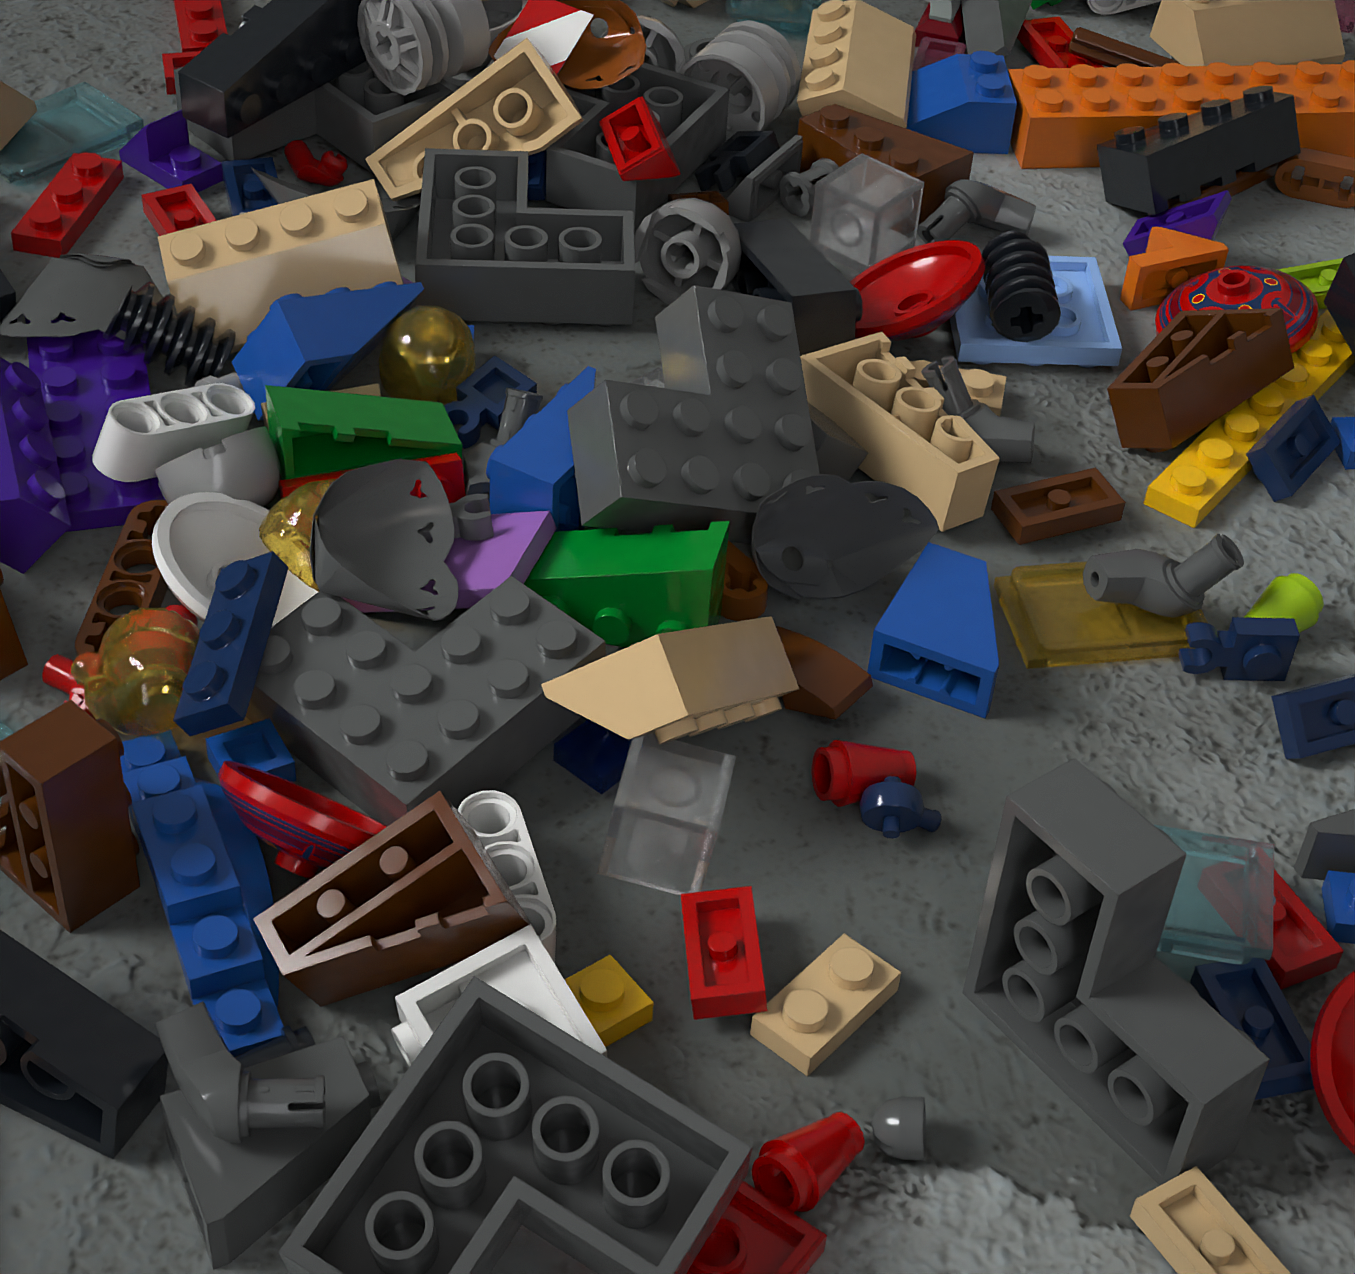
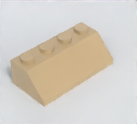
M830 0L814 9L811 16L797 97V104L802 117L819 111L825 106L837 104L907 128L916 42L914 27L861 0H847L844 2L842 0Z
M1161 0L1149 36L1184 66H1208L1213 62L1238 66L1253 65L1256 62L1262 61L1275 65H1298L1302 61L1335 64L1342 63L1345 56L1335 0Z
M374 179L158 236L166 280L170 293L175 296L174 305L177 314L187 306L194 307V327H197L205 319L211 317L216 322L213 337L215 339L228 329L236 332L235 343L231 353L241 350L247 342V336L259 326L270 311L271 304L285 295L293 293L301 294L302 297L323 295L341 287H347L350 291L370 289L388 281L396 282L397 285L404 284L389 225Z
M772 616L657 634L541 684L546 698L628 740L655 733L659 745L686 735L692 737L714 728L719 730L742 721L746 723L782 709L778 697L799 689Z

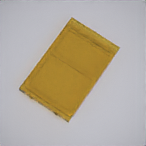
M1087 561L1019 566L1012 570L1011 576L995 577L994 589L999 598V603L1003 608L1015 638L1016 646L1019 648L1027 669L1179 657L1180 648H1190L1185 632L1186 625L1195 622L1208 623L1202 609L1181 617H1166L1146 611L1132 604L1101 602L1092 599L1086 592L1083 583V571Z

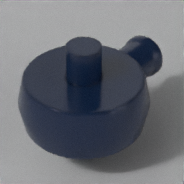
M895 776L886 777L884 782L875 783L867 787L863 791L859 805L864 824L871 829L883 832V836L890 839L899 837L900 832H906L916 827L926 829L929 832H935L942 820L939 811L924 807L922 794L916 787L902 783L901 779Z

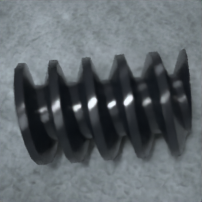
M1011 230L997 235L988 242L982 251L985 261L983 279L992 326L999 334L1013 341L1030 342L1039 340L1055 329L1061 315L1047 250L1040 243L1031 240L1024 233Z
M147 282L135 292L131 286L102 336L103 339L109 341L121 330L126 332L123 345L124 351L129 353L141 342L145 343L144 362L150 364L161 354L165 355L164 374L168 376L181 366L186 367L184 385L188 388L202 377L206 378L210 375L217 377L234 347L236 332L228 329L215 339L213 337L216 322L211 317L205 319L197 327H194V307L187 306L175 316L173 314L175 296L167 294L155 304L152 302L155 284Z

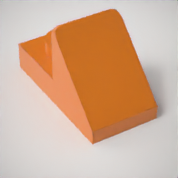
M1152 227L1146 253L1129 256L1120 300L1130 311L1160 305L1176 287L1186 280L1210 270L1224 268L1229 248L1221 242L1163 227Z

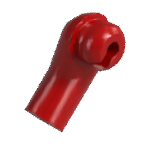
M302 140L291 141L284 150L285 157L299 180L327 187H334L344 180L342 174L347 170L348 163L341 154L338 153L335 157L333 151L330 150L323 153L321 161L313 157L307 144Z

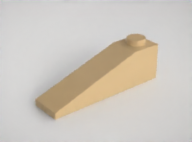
M526 38L365 160L391 200L395 202L421 193L425 148L529 151L528 156L544 151L583 122L584 119L572 97L545 57Z

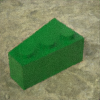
M265 385L269 434L273 438L282 467L281 480L361 468L397 459L412 460L450 453H457L462 459V443L441 402Z
M730 521L711 522L708 530L675 532L673 524L654 525L652 532L649 534L619 535L617 528L554 532L524 585L602 638L605 644L627 648L657 634L718 625L722 611Z

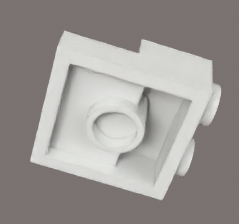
M531 924L395 997L399 1019L402 1023L392 1028L391 1032L409 1067L474 976L607 1057L606 1047Z

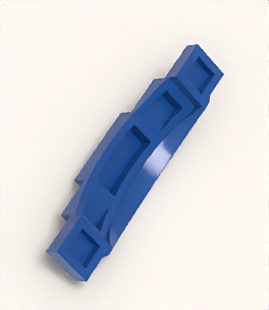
M171 729L122 741L124 755L120 757L123 779L132 798V805L128 807L129 817L140 840L158 890L192 1005L204 1001L233 1057L281 1037L280 1029L284 1026L277 1010L279 968L253 920L254 917L274 904L267 868L256 835L243 824L223 793L221 786L193 777L186 756L181 757Z

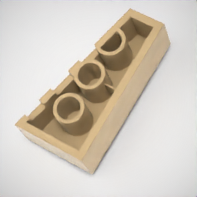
M882 331L800 356L808 402L834 421L868 452V455L858 467L875 481L902 487L917 496L930 509L937 520L939 530L942 532L983 517L1000 458L961 416L948 415L942 409L945 399L934 387L923 388L914 379L916 368L905 356L895 358L889 352L891 341Z

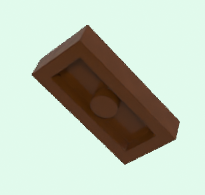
M1095 467L994 491L991 510L1018 545L1121 521L1126 502Z

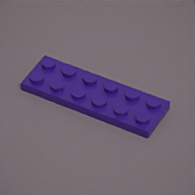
M60 313L51 323H57L60 320L73 322L75 319ZM25 317V324H29L31 321ZM100 330L67 337H27L29 368L37 375L41 382V391L49 418V427L57 454L61 481L65 491V499L71 527L66 532L122 526L125 524L128 514L137 505L150 500H165L159 488L157 477L136 482L117 481L105 476L93 464L92 455L111 405L120 400L151 395L147 366L144 362V345L140 343L128 353L123 350L124 340L114 336L107 341L103 339L104 332Z

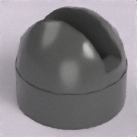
M901 1096L885 1101L876 1109L871 1122L872 1133L877 1147L889 1157L901 1160H925V1097Z

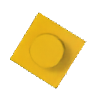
M611 955L564 979L605 1047L652 1021L654 1002Z

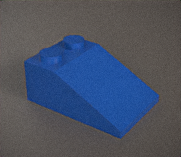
M989 51L955 54L912 71L906 129L974 153L1008 154L1017 102L1004 55H996Z

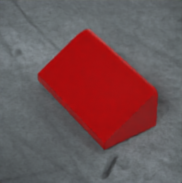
M643 96L636 98L599 122L618 173L623 181L671 178L681 174L663 129Z

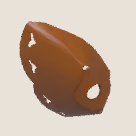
M556 0L594 15L557 75L562 84L579 90L603 88L627 77L642 66L647 47L636 13L626 3L620 0ZM595 18H601L607 22L608 33L603 38H596L591 32V23ZM515 22L499 33L490 45L488 53L494 62L496 61L495 53ZM631 27L635 30L634 34L630 33ZM598 76H600V78L602 79V81H597V80L586 81V80L593 79V78L598 77Z

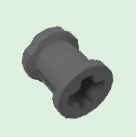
M819 159L812 163L809 170L800 174L790 172L781 178L779 182L780 199L789 213L803 217L811 213L815 205L823 201L825 203H833L843 197L846 187L844 175L840 167L831 159ZM827 175L828 179L823 180V176ZM801 195V199H796V196Z

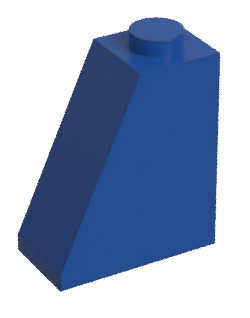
M928 542L874 629L867 673L873 679L986 719L990 711L999 669L986 561Z

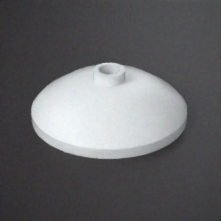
M217 492L191 493L171 502L162 512L154 526L152 549L163 579L175 597L203 622L205 621L215 590V582L221 569L235 561H245L274 551L289 567L272 626L319 592L312 576L309 556L310 543L284 519L256 503L248 500L233 499Z

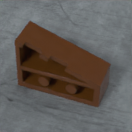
M837 104L825 106L819 111L799 118L798 135L803 137L800 173L809 170L812 163L819 159H831L840 167L845 178V193L840 200L894 235H898L924 222L945 201V190L953 182L960 179H970L974 152ZM827 175L823 176V180L828 179Z
M1282 308L1180 311L1107 388L1122 448H1145L1146 451L1152 453L1173 449L1294 369Z
M72 700L67 701L0 741V797H2L0 806V870L69 933L140 887L136 855L139 854L140 849L137 839L131 830L128 807L132 805V798L124 783L120 757L124 755L123 743L116 730L108 721L103 718L95 720Z
M441 791L432 795L253 918L282 975L320 1007L465 960L531 924L472 826Z

